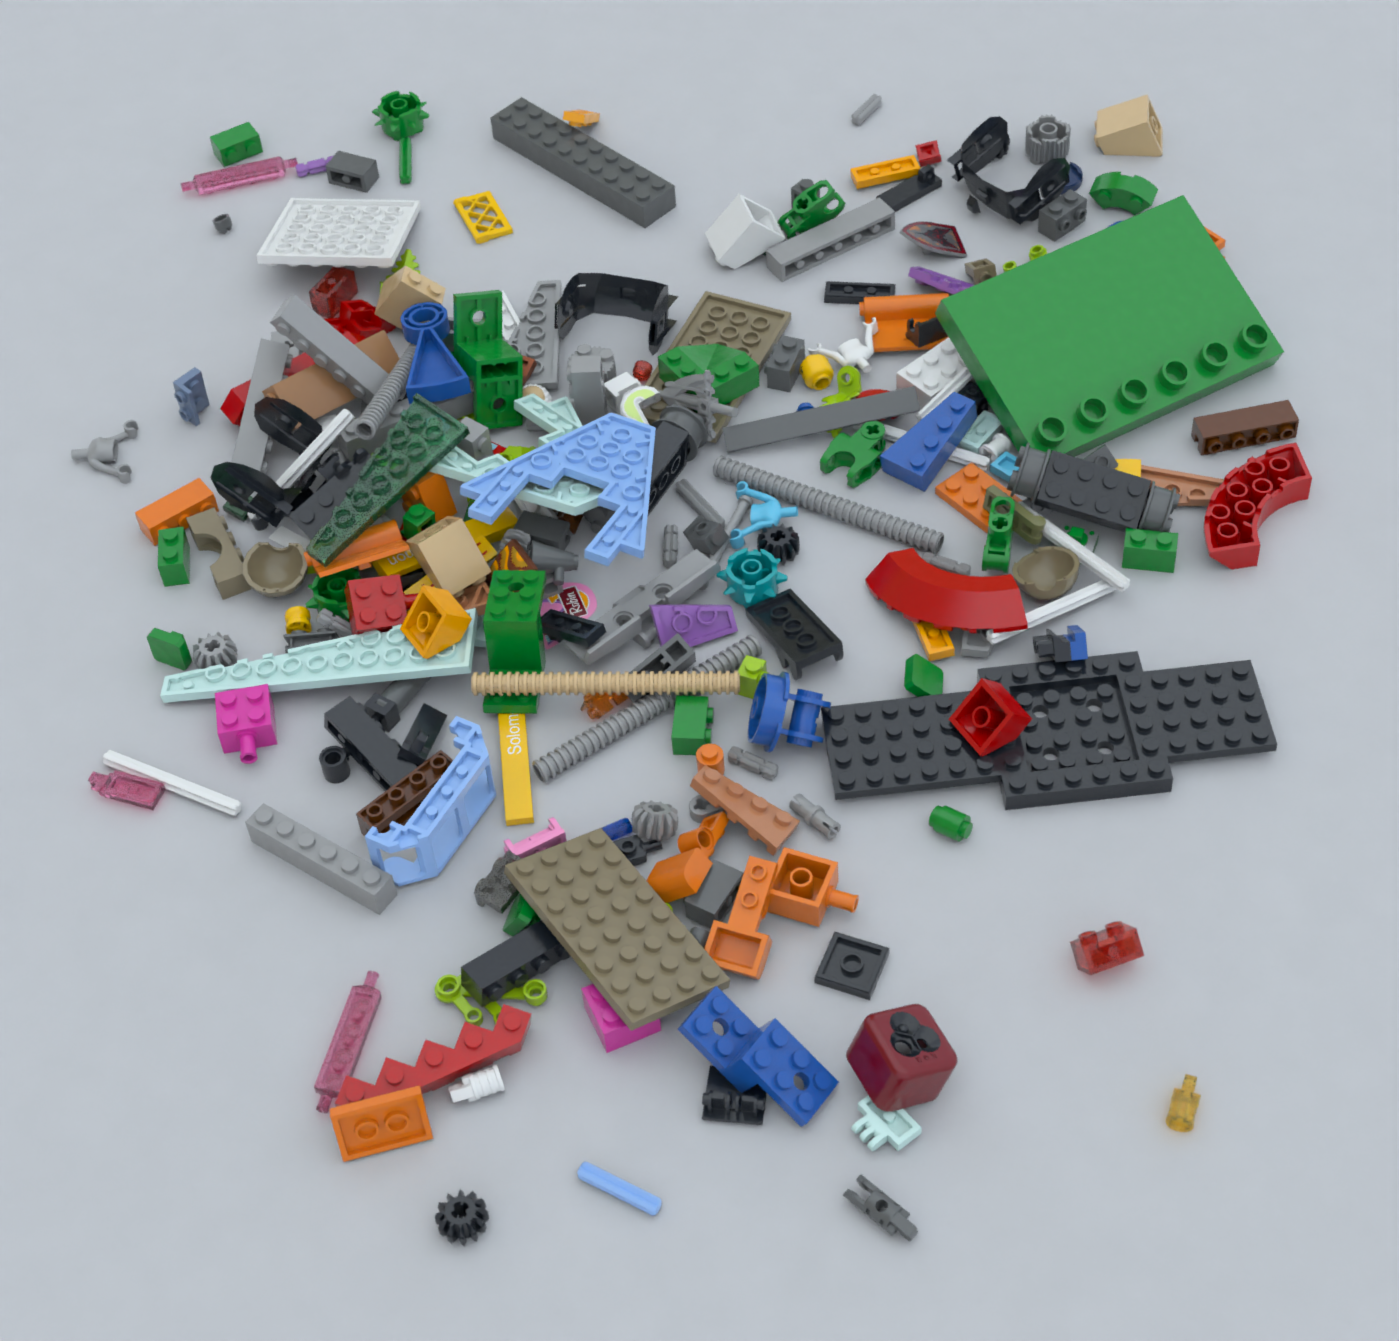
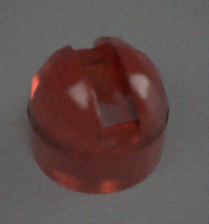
M643 360L635 362L633 367L634 378L639 381L648 380L653 371L652 365Z

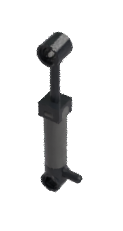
M432 677L393 681L381 695L374 693L364 704L368 715L373 721L377 720L380 722L385 731L390 732L400 721L399 713ZM339 746L326 747L319 755L323 775L328 782L333 784L344 782L348 779L351 771L348 763L350 754Z

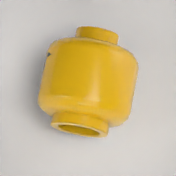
M809 355L800 364L799 371L808 388L823 390L831 384L834 372L824 355Z

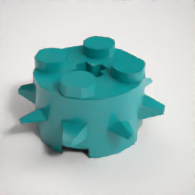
M748 548L736 551L729 556L726 569L719 571L716 575L727 582V588L723 594H729L733 601L743 605L744 608L770 597L775 598L776 594H778V584L787 581L788 576L777 571V564L781 561L780 558L775 559L771 553L764 549H760V552H758L757 549L748 551Z

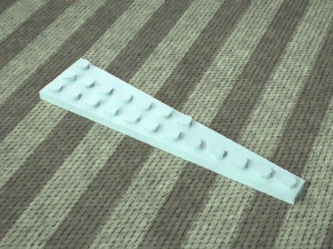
M476 608L465 610L472 620L461 640L428 659L423 658L400 630L402 625L400 624L392 626L391 630L382 633L378 630H373L359 635L355 634L288 649V653L282 655L264 654L263 659L249 662L246 658L237 660V663L232 666L224 667V665L219 664L205 669H196L165 676L160 697L163 703L215 698V693L263 684H268L271 693L471 673L478 613Z

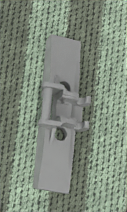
M695 549L645 586L639 585L616 601L611 610L595 620L604 624L606 633L590 647L569 641L564 642V646L587 665L609 654L632 638L643 648L647 649L651 646L650 641L657 637L655 626L645 633L642 631L641 622L652 615L649 605H680L721 571V566L715 560H710L699 550ZM661 592H667L663 599L658 598L656 595ZM623 620L624 625L619 626L617 623Z

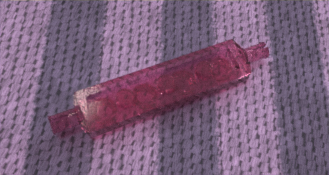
M280 156L197 174L194 175L193 181L181 183L183 192L196 189L199 195L210 194L224 189H233L242 185L255 184L260 181L283 177L287 168L296 167L298 163L296 157L283 160Z
M372 971L367 972L363 985L352 986L314 1085L315 1092L321 1095L316 1106V1110L320 1113L322 1111L328 1113L332 1099L338 1097L346 1075L352 1077L382 998L380 991L374 988L379 978V974L375 971L373 973Z

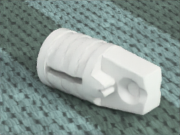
M497 1064L493 1065V1067L485 1068V1070H479L476 1073L462 1076L461 1082L448 1087L453 1103L465 1099L472 1102L481 1099V1097L489 1096V1094L505 1090Z

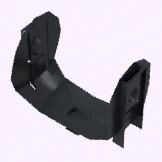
M1001 116L989 117L962 143L961 148L946 160L954 165L956 173L952 178L958 182L964 178L972 195L1006 219H1012L1019 225L1024 221L1033 222L1039 218V210L1058 198L1064 187L1070 182V165L1065 158L1051 159L1039 168L1024 189L1005 192L982 180L976 173L994 159L1008 136V122ZM974 142H975V145H976V149H977L978 154L976 153L975 146L973 145ZM961 162L962 168L959 170L958 164ZM969 195L966 203L967 208L973 213H981L977 199Z
M578 273L569 280L564 288L562 297L555 304L554 329H558L559 336L563 340L577 320L592 313L626 316L651 322L648 335L649 351L654 355L662 345L665 335L677 322V320L668 319V311L679 296L669 295L668 285L654 281L605 273Z
M265 397L255 403L254 417L260 429L280 444L296 451L299 455L323 431L322 426L316 420L286 400ZM298 422L301 423V426L294 434L290 433ZM331 445L301 476L296 488L282 489L266 474L246 465L233 462L215 465L210 478L217 492L231 505L245 512L256 514L277 528L280 521L293 508L290 505L301 490L307 491L316 479L315 471L323 455ZM325 480L316 491H318L324 484H326L327 480ZM254 491L257 492L250 503L246 501Z

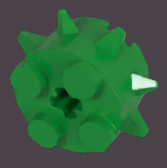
M399 91L388 93L381 98V104L378 108L372 110V114L380 117V120L374 125H381L383 132L393 137L395 141H399L402 137L406 138L422 132L424 129L423 119L429 118L430 115L422 110L426 102L420 103L419 97L413 92H409V95L400 94Z
M350 568L321 578L317 575L314 578L313 584L308 585V588L313 590V597L305 604L306 607L317 609L318 614L325 608L333 612V616L338 615L350 622L344 590L348 580L362 579L358 570Z

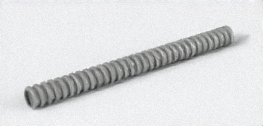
M410 343L355 423L354 432L360 439L370 440L375 436L405 391L416 345Z
M722 455L714 463L713 475L715 477L727 479L729 482L734 481L735 484L744 481L750 489H755L765 494L768 493L777 499L782 498L783 501L789 500L792 504L796 503L797 506L803 505L804 508H810L811 511L817 510L820 514L824 512L825 516L831 515L834 519L838 517L840 521L845 520L848 524L852 522L854 526L859 525L862 529L873 530L876 534L881 532L882 536L888 535L891 539L895 537L896 541L902 540L903 543H909L910 546L917 545L919 549L924 547L925 551L931 550L933 554H937L942 548L944 542L943 532L937 533L934 529L929 531L928 527L922 528L920 524L915 526L914 522L908 523L905 519L900 520V517L893 518L891 514L886 516L885 512L879 513L877 509L865 508L864 505H858L857 502L851 503L848 499L837 498L834 494L823 493L820 489L809 488L808 485H801L800 482L795 483L794 480H788L785 477L781 478L780 475L774 476L773 473H767L765 470L760 471L756 467L753 469L751 465L746 466L745 463H739L737 460L733 461L731 458L726 459Z
M748 635L746 639H741L739 643H734L732 647H727L726 651L722 650L719 652V655L715 654L712 659L708 658L705 661L706 663L702 662L699 664V667H693L692 671H696V674L701 671H705V673H709V671H713V673H717V671L726 673V671L733 672L735 668H740L746 655L759 657L762 654L761 645L754 636ZM654 692V695L647 694L644 699H638V703L633 702L631 707L626 706L624 711L620 710L617 712V715H611L610 720L608 718L604 719L603 724L597 723L596 728H589V732L584 731L582 736L577 735L575 740L570 739L568 744L563 743L561 748L556 747L554 752L550 751L547 753V756H541L540 761L534 760L532 763L533 770L541 781L547 782L549 777L554 778L556 773L561 774L563 769H569L570 764L572 766L576 765L577 760L583 761L584 756L589 757L591 752H598V748H605V744L610 745L612 740L616 741L619 739V736H625L626 731L630 733L633 731V727L639 728L640 723L645 724L647 719L652 720L654 716H659L661 712H666L668 708L674 707L676 696L688 695H684L683 692H680L679 695H675V692H671V695H667V692H663L662 695H659L658 692Z

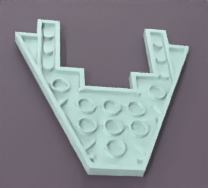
M535 394L514 400V409L550 433L538 438V447L582 427L569 398L566 396L549 403ZM434 430L414 437L413 444L419 452L408 455V464L410 466L438 473L439 475L462 482H468L509 462L500 454L477 461ZM564 475L553 489L528 482L515 498L576 516L598 507V496L604 489Z

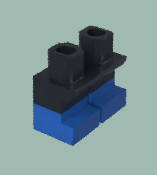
M1078 625L1067 626L1068 634L1056 635L1052 630L1046 629V635L1033 636L1034 653H1037L1039 658L1051 657L1055 662L1088 659L1086 632Z

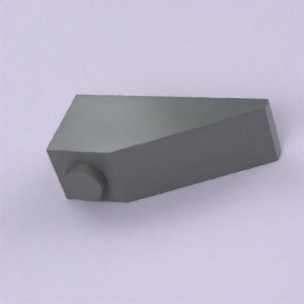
M677 633L630 671L629 674H633V671H637L638 674H641L642 671H646V674H650V671H654V674H658V671H662L663 674H666L667 671H671V674L679 671L681 674L696 662L695 652ZM629 692V695H626L632 703L645 697L641 692H638L637 695Z

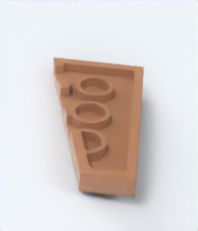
M1141 465V478L1151 480V482L1155 481V486L1172 490L1173 487L1176 488V493L1180 494L1177 506H1208L1212 493L1224 481V479Z
M706 765L691 781L690 787L715 808L722 807L727 812V818L734 824L740 822L749 830L747 835L755 841L760 839L768 846L766 851L772 856L777 853L793 834L800 822L788 812L777 808L764 798L755 795L742 785L733 782L717 770L711 769Z

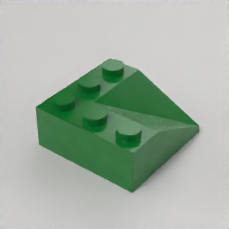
M724 345L677 346L658 356L659 378L664 383L676 381L689 375L704 374L705 370H710L711 375H714V381L711 383V386L715 393L712 394V397L718 398V403L725 405L760 386L759 365L744 351ZM688 390L686 392L688 394L697 395L696 391Z

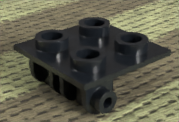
M710 1066L706 1093H703L702 1105H704L702 1120L763 1125L767 1093L758 1084L741 1093L714 1066Z

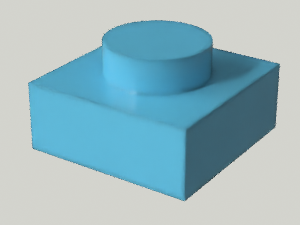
M1005 451L990 464V472L1009 483L1013 470L1018 471L1019 468L1014 466L1017 457Z

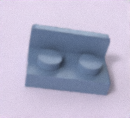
M194 367L175 380L173 385L175 389L174 396L180 408V416L184 421H189L198 426L200 424L198 413L210 404L202 373Z

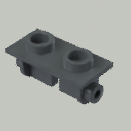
M320 628L317 632L310 633L304 630H295L291 634L283 635L288 643V646H285L286 653L291 648L340 638L336 631H332L329 628Z

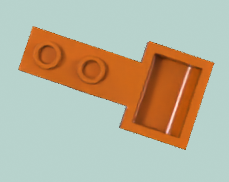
M724 811L705 817L699 828L681 834L677 842L681 854L661 860L655 864L646 881L664 902L669 903L697 893L713 864L709 857L714 853V846L724 835V829L730 820Z
M749 856L728 924L716 920L713 921L705 950L722 970L757 980L762 976L771 949L772 939L769 935L759 933L758 929L761 920L765 918L769 908V894L778 869L777 863Z

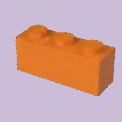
M198 478L136 511L135 515L140 530L156 546L158 545V530L184 527L185 530L189 528L186 520L187 517L211 508H215L216 512L219 509L214 493Z

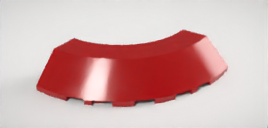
M1297 443L1266 450L1264 455L1257 458L1253 456L1248 458L1247 463L1239 468L1235 467L1225 476L1224 481L1219 487H1216L1210 498L1204 519L1205 544L1211 558L1231 570L1257 566L1261 546L1258 538V529L1262 523L1280 508L1308 499L1312 476Z
M914 548L889 552L865 579V584L877 600L882 599L887 604L889 610L902 612L904 618L916 623H920L922 620L933 623L934 628L953 631V627L969 631V633H977V629H993V633L1028 629L1020 590L1012 574L979 577L951 573L929 564L917 554Z

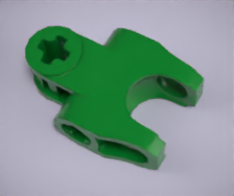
M821 180L795 198L793 208L779 218L778 224L788 240L797 236L796 232L804 233L836 218L843 211L846 203L827 180ZM822 187H827V193L819 198L817 196L818 190ZM838 200V206L835 209L830 210L827 208L831 201Z
M869 421L864 423L852 437L844 432L837 435L830 442L829 447L820 459V471L831 473L837 467H850L846 476L848 480L847 485L852 488L858 487L863 482L871 479L882 467L880 455L886 447L884 425L878 421Z
M997 496L992 501L987 540L983 551L982 571L996 570L1003 571L1006 574L1009 572L1015 502L1011 497ZM1004 504L1009 506L1010 511L1006 514H1000L995 510L996 507Z

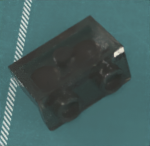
M508 850L503 857L495 861L492 871L486 878H482L475 887L474 895L477 905L484 907L486 904L499 913H504L520 893L504 874L505 865L522 859L521 857Z

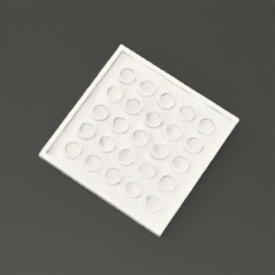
M290 198L259 250L257 262L267 266L288 264L292 267L299 265H310L312 267L333 265V267L337 268L344 266H355L357 268L377 266L378 268L393 267L421 209L420 200Z

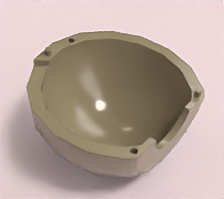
M258 542L247 552L242 563L243 576L253 590L264 596L274 598L292 594L304 582L308 572V566L303 555L305 550L299 543H289L286 548H276L268 542Z
M1059 546L1038 547L1033 549L1032 553L1022 557L1017 563L1014 562L1012 573L1018 587L1025 594L1039 600H1051L1064 595L1072 589L1079 575L1080 562L1078 556L1070 549Z

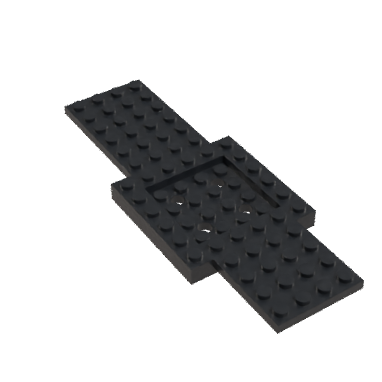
M1138 651L1089 656L1088 659L1063 662H1055L1053 660L978 669L977 683L981 678L1001 683L1032 718L1015 740L985 756H980L949 721L951 715L971 691L831 706L830 708L821 707V718L835 800L999 782L1005 810L1171 792L1173 783L1169 763L1276 751L1277 741L1251 660L1143 672ZM1097 706L1101 710L1094 712L1088 709V707ZM1044 712L1047 716L1040 718L1034 715V713ZM1107 748L1112 752L1110 754H1102L1098 750ZM1053 754L1057 759L1047 760L1043 756Z

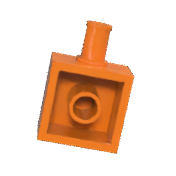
M408 463L392 472V479L400 487L397 491L401 494L404 501L402 502V507L405 512L412 505L421 503L435 512L436 523L447 516H453L458 513L443 475L410 466Z
M783 848L777 861L778 869L769 894L770 903L767 912L819 927L827 908L830 906L847 910L851 913L856 911L859 895L836 890L838 885V862L790 848Z

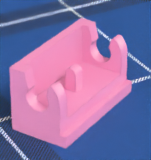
M551 817L548 819L550 823L548 828L520 842L512 844L509 839L504 840V852L511 862L517 861L566 842L565 831L560 827L556 819Z

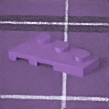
M920 266L910 267L908 274L918 284L925 286L929 284L936 287V290L956 294L974 286V284Z
M649 605L660 647L677 633L692 647L738 631L730 605Z

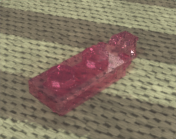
M117 770L109 773V775L92 772L88 779L91 789L98 791L99 795L150 810L155 809L166 790L162 782Z

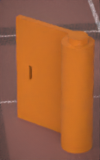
M949 293L864 297L863 302H859V315L864 316V321L867 324L872 323V318L875 317L879 329L876 334L872 335L874 352L932 349L948 337L918 348L906 337L909 319H914L915 327L917 322L922 323L935 318V312L940 301L949 297Z
M393 519L306 546L307 552H304L303 555L307 566H313L314 571L321 578L356 566L359 567V570L372 567V561L410 550V548L402 540L396 520Z

